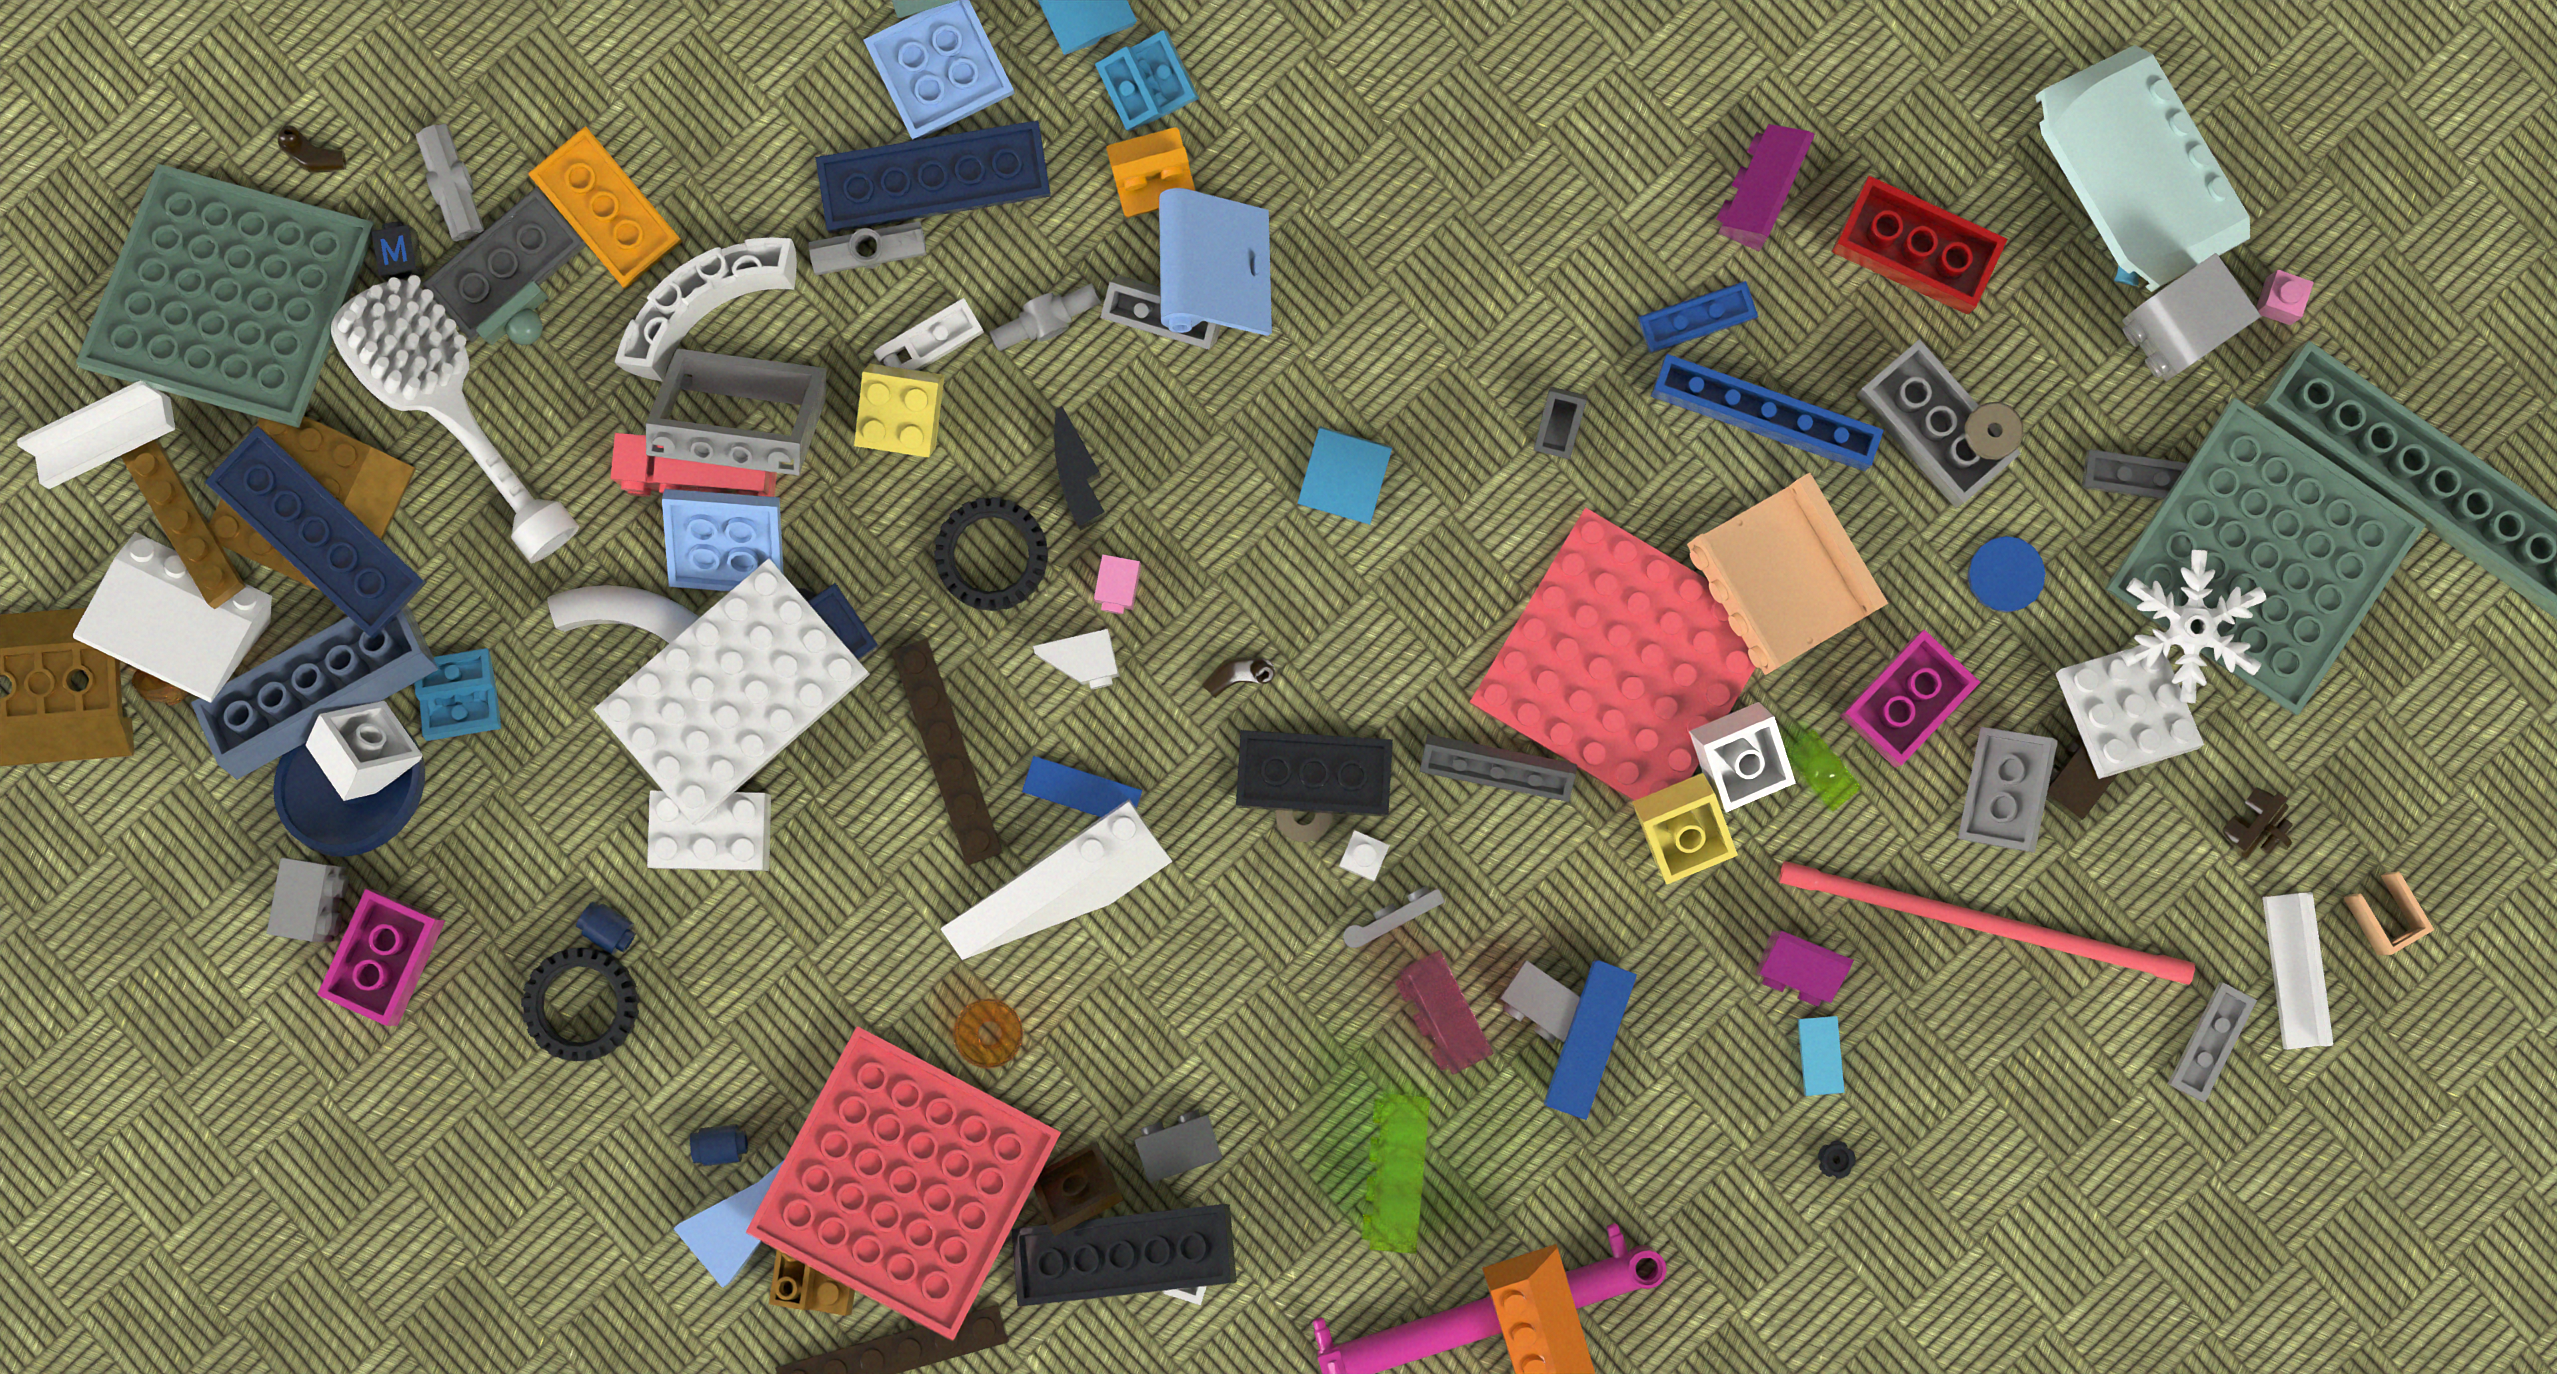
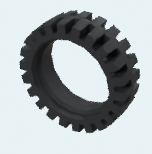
M983 497L962 504V507L954 510L949 515L950 517L947 521L943 522L935 542L934 556L936 568L947 590L959 601L975 609L999 611L1012 608L1016 604L1024 602L1036 591L1045 575L1048 563V548L1045 535L1039 523L1023 507L1010 500L998 497ZM995 517L1007 520L1021 530L1027 541L1029 557L1025 571L1015 583L1002 590L985 591L974 588L961 577L956 568L954 551L959 536L967 526L980 519Z
M570 948L554 953L552 956L544 959L538 968H535L530 974L531 978L529 982L525 983L523 989L525 991L524 998H521V1007L524 1008V1014H522L523 1022L528 1026L526 1030L530 1037H533L536 1040L535 1043L541 1049L548 1051L552 1056L569 1061H590L615 1051L617 1047L627 1040V1036L632 1033L635 1027V1019H638L639 1010H637L638 1003H640L639 994L636 992V983L631 978L628 969L615 957L592 948ZM578 966L589 967L604 974L613 985L618 1000L616 1016L609 1029L597 1039L587 1042L569 1041L558 1035L549 1025L544 1011L545 993L552 980L563 971Z

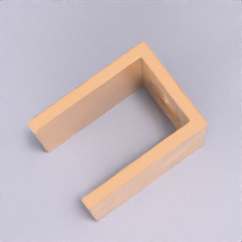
M2399 871L2386 872L2381 877L2412 929L2389 941L2361 893L2348 894L2343 897L2377 955H2392L2434 931V928Z

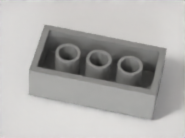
M1920 339L1856 394L1857 398L1955 508L1965 503L2021 454L2016 449L2009 456L1993 460L1985 459L1973 452L1965 438V424L1969 415L1979 405ZM1990 424L1988 426V434L1992 437L2000 436L2001 430L1995 424Z

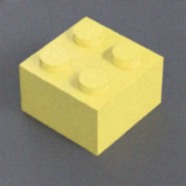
M870 363L862 372L854 446L930 457L936 449L945 375Z
M1704 773L1632 802L1654 861L1666 884L1738 856L1716 795Z

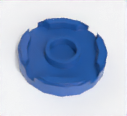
M2005 536L1992 539L1977 549L1971 559L1967 577L1970 590L1979 603L1992 610L2008 613L2021 610L2036 600L2043 589L2046 573L2043 560L2032 545L2020 538Z

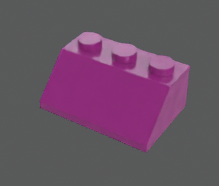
M1768 124L1763 134L1756 131L1747 150V153L1753 155L1748 168L1740 166L1732 183V187L1738 189L1732 202L1725 199L1716 218L1717 221L1722 222L1718 234L1758 252L1769 237L1814 138V133Z

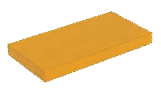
M586 126L528 173L624 289L629 287L683 242Z

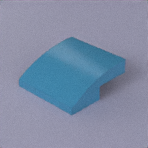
M1038 0L1064 55L1097 44L1100 38L1133 27L1137 22L1127 0Z
M1165 30L1160 31L1132 48L1126 46L1095 63L1126 131H1131L1153 122L1199 99L1168 32Z
M1320 426L1297 504L1370 525L1393 447Z
M485 648L433 657L439 669L414 682L415 696L420 701L422 736L424 739L431 741L501 729L498 696L489 649Z

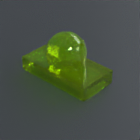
M1814 729L1786 750L1788 761L1831 812H1834L1862 789L1861 785L1843 765L1840 757L1833 753Z

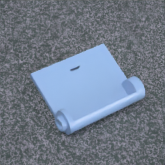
M1173 188L1163 191L1159 195L1161 323L1168 327L1170 331L1176 333L1188 332L1201 321H1206L1269 336L1272 333L1269 210L1184 188Z

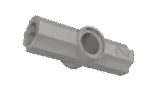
M446 124L423 128L415 135L428 169V173H426L428 186L436 203L442 209L449 234L453 241L477 237L485 230L472 195L474 186L464 162L460 161L452 133Z
M920 221L876 230L862 228L854 234L809 242L811 263L816 276L860 267L873 269L882 263L927 255ZM874 241L877 243V250L873 255L869 257L859 255V247L863 242Z

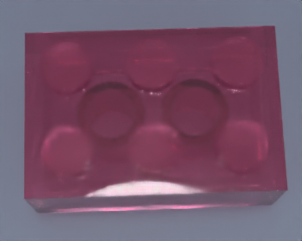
M1440 950L1397 971L1400 979L1394 981L1404 1002L1412 1000L1418 1012L1412 1015V1018L1421 1035L1424 1037L1429 1034L1436 1047L1429 1051L1439 1070L1448 1069L1449 1073L1454 1075L1494 1054Z

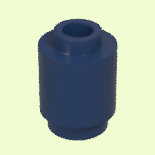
M592 901L576 923V927L582 930V936L612 955L618 950L624 953L636 933L631 931L634 923L604 903L598 905Z
M737 1124L700 1128L699 1132L691 1133L690 1151L693 1163L712 1166L741 1162L742 1154L748 1153L746 1131H739Z

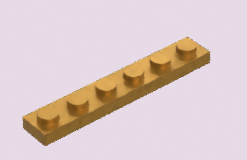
M158 438L120 455L206 603L216 609L246 588Z

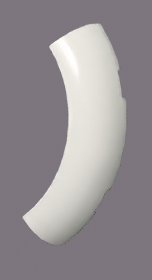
M774 237L747 239L742 244L724 249L720 247L711 249L677 268L648 295V302L641 309L636 319L630 321L619 345L615 363L623 370L634 375L663 382L669 362L679 343L688 331L711 310L733 298L750 292L767 289L794 290L797 258L792 239Z
M587 586L567 590L547 598L555 628L563 632L593 624H625L652 632L670 644L700 618L684 606L664 596L626 586Z

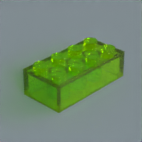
M1382 1091L1381 1099L1374 1098L1372 1121L1373 1123H1379L1378 1137H1370L1368 1160L1369 1162H1375L1374 1176L1367 1175L1365 1201H1372L1371 1214H1363L1361 1232L1362 1240H1368L1369 1250L1416 1254L1430 1097L1428 1095Z

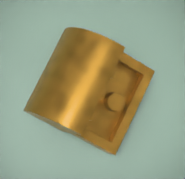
M779 1250L776 1251L769 1298L770 1305L799 1310H815L844 1316L852 1315L854 1289Z

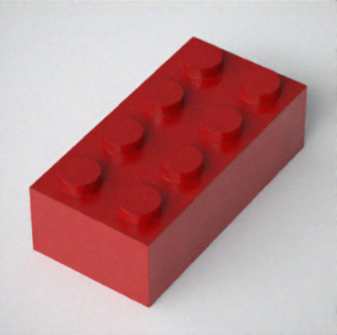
M1868 176L1860 188L1831 252L1969 315L1977 307L2008 239L1872 176Z

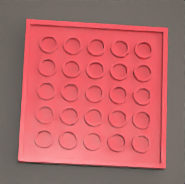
M1585 507L1469 704L1565 761L1577 764V768L1635 801L1692 777L1699 765V760L1689 731L1728 715L1756 667L1749 658V648L1744 639L1732 630L1728 620L1729 614L1725 607L1712 596L1708 579Z
M857 1026L748 1226L746 1234L953 1341L1061 1132Z

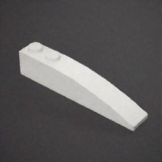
M1128 799L941 927V930L963 960L1110 905L1167 866L1172 860L1133 803Z

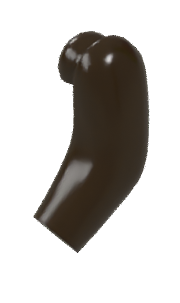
M286 125L280 129L278 133L280 149L302 169L310 173L346 170V157L343 150L315 147L295 126Z
M1229 658L1224 660L1213 671L1202 686L1216 698L1224 690L1239 682L1260 684L1271 682L1275 675V668L1272 662L1265 658Z

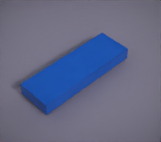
M1744 281L1639 316L1638 321L1649 353L1652 354L1757 319L1758 314L1747 282Z
M1033 756L1022 790L1023 793L1099 817L1105 816L1128 799L1137 809L1142 794L1140 789Z

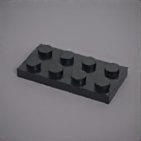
M1241 730L1236 808L1388 817L1393 739Z

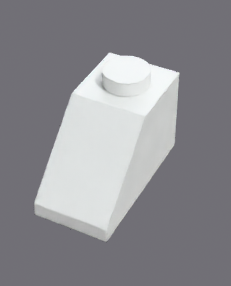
M1108 629L1033 646L1037 657L1080 684H1090L1091 689L1110 686L1113 684L1112 678L1119 677Z

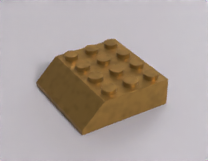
M303 416L299 428L260 417L256 427L259 426L383 540L416 468L306 416ZM221 498L209 525L223 547L319 590Z

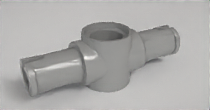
M1092 283L1063 297L1060 294L1054 296L1053 293H1047L1024 304V311L1019 313V318L990 331V335L999 352L1027 338H1030L1031 341L1036 338L1038 342L1046 341L1065 332L1069 328L1067 323L1073 321L1071 317L1102 302Z

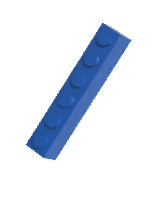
M1669 354L1665 356L1650 396L1864 472L1872 466L1884 431L1878 427Z

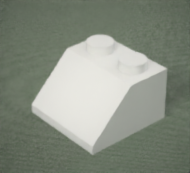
M385 701L319 714L306 743V747L343 801L379 792L418 763L423 756Z

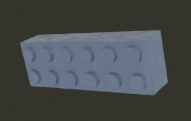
M406 605L375 639L364 632L352 619L346 617L226 683L211 703L199 698L191 702L217 764L238 780L307 742L319 714L382 701L439 668L411 608Z

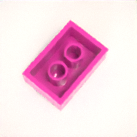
M1924 629L1918 632L1839 716L1896 768L1902 766L1976 688L1980 681Z
M365 889L317 995L383 1025L398 1026L446 920L378 890Z

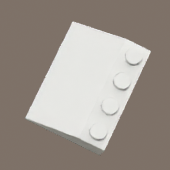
M135 532L111 563L75 629L73 638L211 703L271 623L272 596L245 584L246 588L214 609L206 603L175 550Z

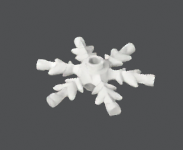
M2192 550L2191 570L2185 567L2181 568V573L2189 586L2181 587V590L2189 597L2188 602L2184 606L2174 605L2172 592L2166 598L2158 581H2154L2152 589H2150L2137 578H2133L2126 588L2131 594L2144 601L2137 605L2138 610L2157 611L2153 617L2154 619L2167 616L2171 624L2169 630L2165 633L2152 629L2156 637L2136 635L2135 640L2140 645L2121 653L2126 665H2133L2147 657V665L2152 666L2161 651L2167 657L2171 645H2180L2184 649L2185 655L2179 658L2175 664H2183V666L2175 674L2172 682L2174 684L2182 682L2180 702L2196 703V682L2203 686L2207 684L2199 666H2207L2198 656L2202 648H2214L2216 661L2222 654L2229 672H2234L2235 664H2237L2253 676L2262 664L2244 653V651L2251 647L2249 643L2230 642L2234 634L2221 637L2218 634L2217 626L2222 620L2235 624L2232 616L2252 618L2253 614L2247 608L2266 601V595L2259 586L2241 596L2240 587H2236L2226 603L2221 595L2217 608H2207L2203 598L2210 594L2213 589L2204 588L2214 577L2215 570L2211 569L2205 572L2207 551ZM2195 619H2198L2201 625L2198 634L2193 633L2190 628L2191 622Z

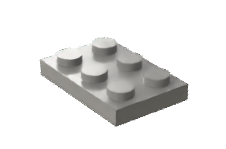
M1981 727L1958 839L2035 853L2058 741L2048 737Z

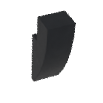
M1063 406L1055 411V458L1060 483L1068 507L1080 531L1107 517L1089 483L1100 478L1101 474Z

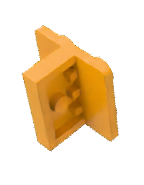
M1177 127L1110 144L1106 147L1126 218L1159 210V195L1165 190L1184 188L1196 191L1187 153Z

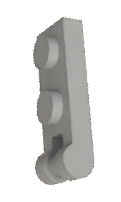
M1425 886L1408 895L1410 903L1398 910L1394 904H1391L1373 914L1376 919L1375 922L1363 928L1359 925L1349 926L1343 933V940L1347 946L1358 948L1444 903L1445 900L1438 888L1430 892L1428 886Z

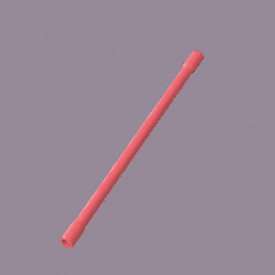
M1788 861L1783 862L1779 875V883L1810 891L1818 890L2151 973L2156 977L2190 985L2195 972L2194 962L2166 955H2154L1824 873L1816 868Z

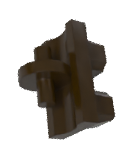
M2258 787L2255 788L2247 798L2245 807L2257 814V819L2250 826L2235 815L2223 828V834L2236 846L2237 855L2247 860L2265 837L2267 839L2260 847L2265 853L2270 854L2277 845L2288 850L2292 845V841L2285 834L2293 824L2283 818L2279 825L2275 827L2276 823L2289 808L2286 804L2288 801L2286 796L2279 791L2274 796Z

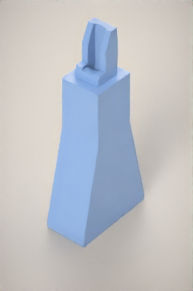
M784 1160L756 1184L694 1215L673 1228L722 1288L729 1285L737 1277L762 1243V1241L746 1234V1230Z

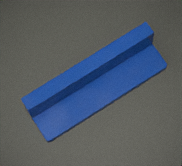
M1599 960L1592 962L1544 1100L1545 1106L1587 1120L1637 974Z

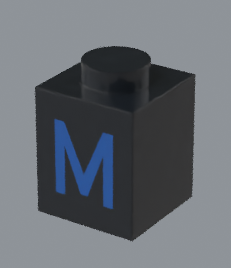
M397 221L383 224L382 230L372 231L378 273L381 278L388 282L393 277L405 280L411 275L425 276L418 232L410 225H405L404 222Z

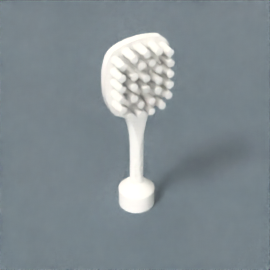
M411 275L407 281L399 280L395 277L390 278L388 282L373 285L371 288L351 298L335 314L331 324V335L340 355L360 382L380 401L393 409L401 411L419 410L429 413L462 443L516 512L511 539L530 563L542 560L569 541L579 530V525L561 502L542 499L535 500L489 441L473 416L462 392L463 382L469 371V358L465 348L466 338L458 334L456 322L446 316L444 313L445 308L433 300V292L429 289L422 290L419 287L420 278L416 275Z

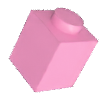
M2276 270L2266 278L2256 309L2261 316L2292 325L2303 317L2314 282L2281 270Z
M1102 554L1094 601L1102 604V611L1123 614L1124 608L1133 610L1141 570L1140 561Z

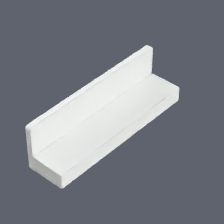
M138 381L17 439V445L35 456L39 484L51 489L175 430L171 399L158 389L151 388L143 381Z
M2305 892L2263 897L2283 1049L2333 1046L2313 893Z

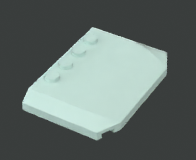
M2133 45L2043 89L2035 95L2037 103L2042 101L2044 120L2040 122L2041 134L2118 265L2130 274L2135 271L2150 284L2145 287L2151 292L2186 274L2214 253L2220 256L2250 239V216L2152 53Z

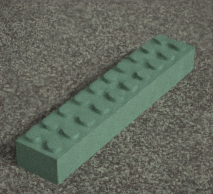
M2307 341L2298 347L2255 407V410L2426 524V529L2557 619V512L2311 341Z

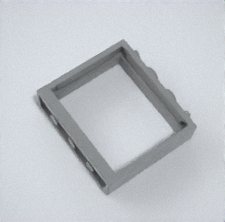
M676 349L646 422V455L800 475L826 400V368ZM684 374L692 375V377H686ZM681 389L801 405L791 436L669 420ZM794 459V465L782 464V462L791 463V460Z

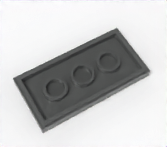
M535 187L425 280L422 285L425 289L433 292L435 301L445 308L447 315L456 322V325L471 342H474L480 336L476 331V327L530 281H534L540 286L585 248L587 244L544 194Z

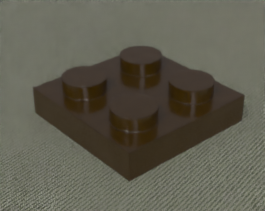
M1097 1141L1043 1169L1033 1186L1049 1228L1054 1236L1124 1200L1104 1152Z

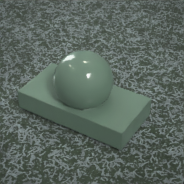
M530 281L476 327V331L491 346L505 334L515 344L530 345L538 340L543 329L541 318L533 310L549 296L537 283Z

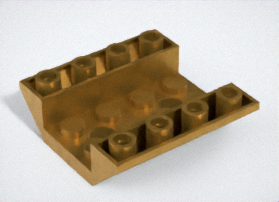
M87 608L0 614V678L3 676L9 677L13 685L9 695L0 697V767L134 756L132 718L124 717L122 711L120 660L73 638V633ZM84 670L88 674L89 683L84 690L77 692L72 687L71 679L74 673Z

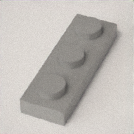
M2219 982L2168 1085L2205 1103L2257 1000L2223 982Z

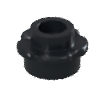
M1832 1141L1830 1145H1824L1819 1150V1169L1827 1177L1835 1176L1837 1179H1841L1851 1173L1856 1157L1854 1151L1848 1149L1845 1142ZM1838 1156L1840 1158L1839 1163H1834L1833 1157Z

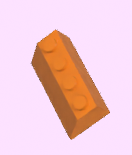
M1556 1244L1482 1268L1515 1374H1595Z

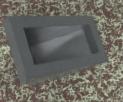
M1550 387L1533 450L1570 459L1588 396Z

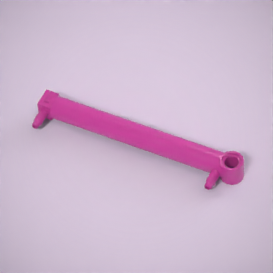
M1618 1224L1608 1225L1606 1228L1609 1235L1608 1240L1614 1257L1565 1272L1576 1309L1641 1288L1650 1289L1660 1285L1665 1279L1667 1272L1665 1261L1654 1248L1647 1245L1636 1246L1628 1252ZM1643 1258H1651L1655 1262L1654 1270L1647 1276L1638 1275L1635 1269L1638 1261ZM1491 1296L1339 1345L1338 1343H1333L1329 1327L1326 1326L1324 1318L1320 1317L1312 1322L1319 1347L1317 1358L1322 1374H1375L1502 1333Z

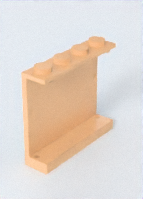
M1811 473L1797 479L1785 489L1709 532L1700 534L1687 544L1691 551L1690 558L1697 569L1703 570L1710 582L1709 589L1712 596L1725 607L1729 614L1728 620L1732 630L1738 636H1742L1749 648L1748 655L1756 668H1760L1763 671L1764 675L1888 604Z

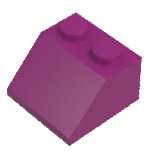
M1772 931L1755 974L1764 977L1762 985L1782 993L1786 986L1799 992L1797 999L1819 1007L1821 1001L1832 1003L1854 960L1784 931Z

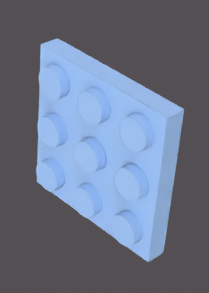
M959 0L919 12L864 39V43L913 141L931 135L1015 94L969 0Z
M664 489L662 507L669 587L731 591L767 559H770L784 574L780 497Z

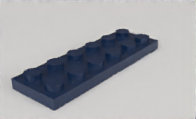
M1038 120L815 157L828 233L1051 197Z
M259 426L241 442L205 481L215 493L371 638L375 639L427 583Z

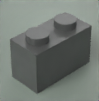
M1199 1109L1177 1116L1178 1124L1164 1128L1161 1121L1140 1129L1142 1136L1134 1140L1149 1183L1223 1158L1209 1113L1200 1116Z

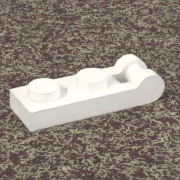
M963 298L880 346L874 351V354L879 363L884 362L885 366L919 371L981 335L984 331ZM906 348L912 359L902 364L897 354Z

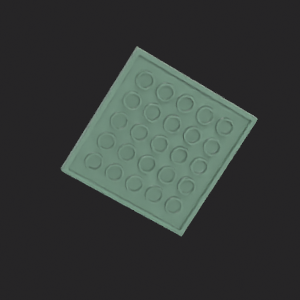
M157 164L76 363L81 369L133 383L143 381L151 388L299 428L333 341L331 335L332 321L337 311L349 300L372 241V231L376 230L375 224L365 219Z
M2232 398L2105 587V590L2168 631L2171 624L2167 616L2154 619L2153 617L2157 611L2138 610L2137 605L2144 601L2131 594L2126 588L2133 578H2137L2150 589H2152L2153 582L2158 581L2166 598L2172 592L2174 605L2184 606L2188 602L2189 597L2181 590V587L2189 586L2181 573V568L2185 567L2191 570L2192 550L2207 551L2205 572L2211 569L2215 570L2214 577L2204 588L2213 589L2210 594L2203 598L2207 608H2217L2221 595L2226 603L2236 587H2240L2242 596L2260 586L2267 598L2266 601L2247 608L2253 614L2252 618L2232 616L2235 624L2222 620L2217 626L2218 634L2221 637L2234 634L2230 642L2249 643L2251 647L2244 651V653L2262 663L2259 670L2253 676L2237 664H2235L2234 672L2230 673L2293 715L2298 716L2426 524L2237 398ZM2198 619L2193 620L2190 625L2191 631L2195 634H2198L2201 628ZM2204 647L2201 649V654L2229 672L2222 654L2216 661L2214 648Z

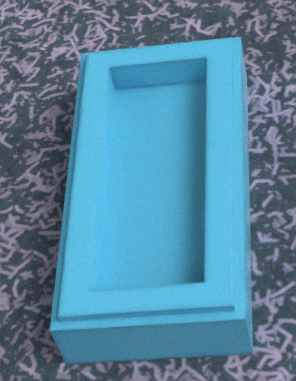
M1838 1017L1797 1019L1804 1095L1845 1093Z

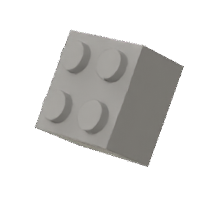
M281 858L266 934L310 942H332L333 936L338 935L341 927L342 916L341 913H338L340 898H344L348 890L349 878L345 875L346 867Z

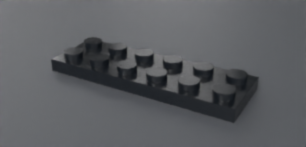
M1230 1204L1085 1220L1057 1236H1054L1049 1225L1011 1229L1017 1306H1032L1237 1283Z

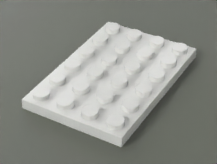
M767 559L596 706L594 711L691 824L695 826L868 677L870 673L770 559Z

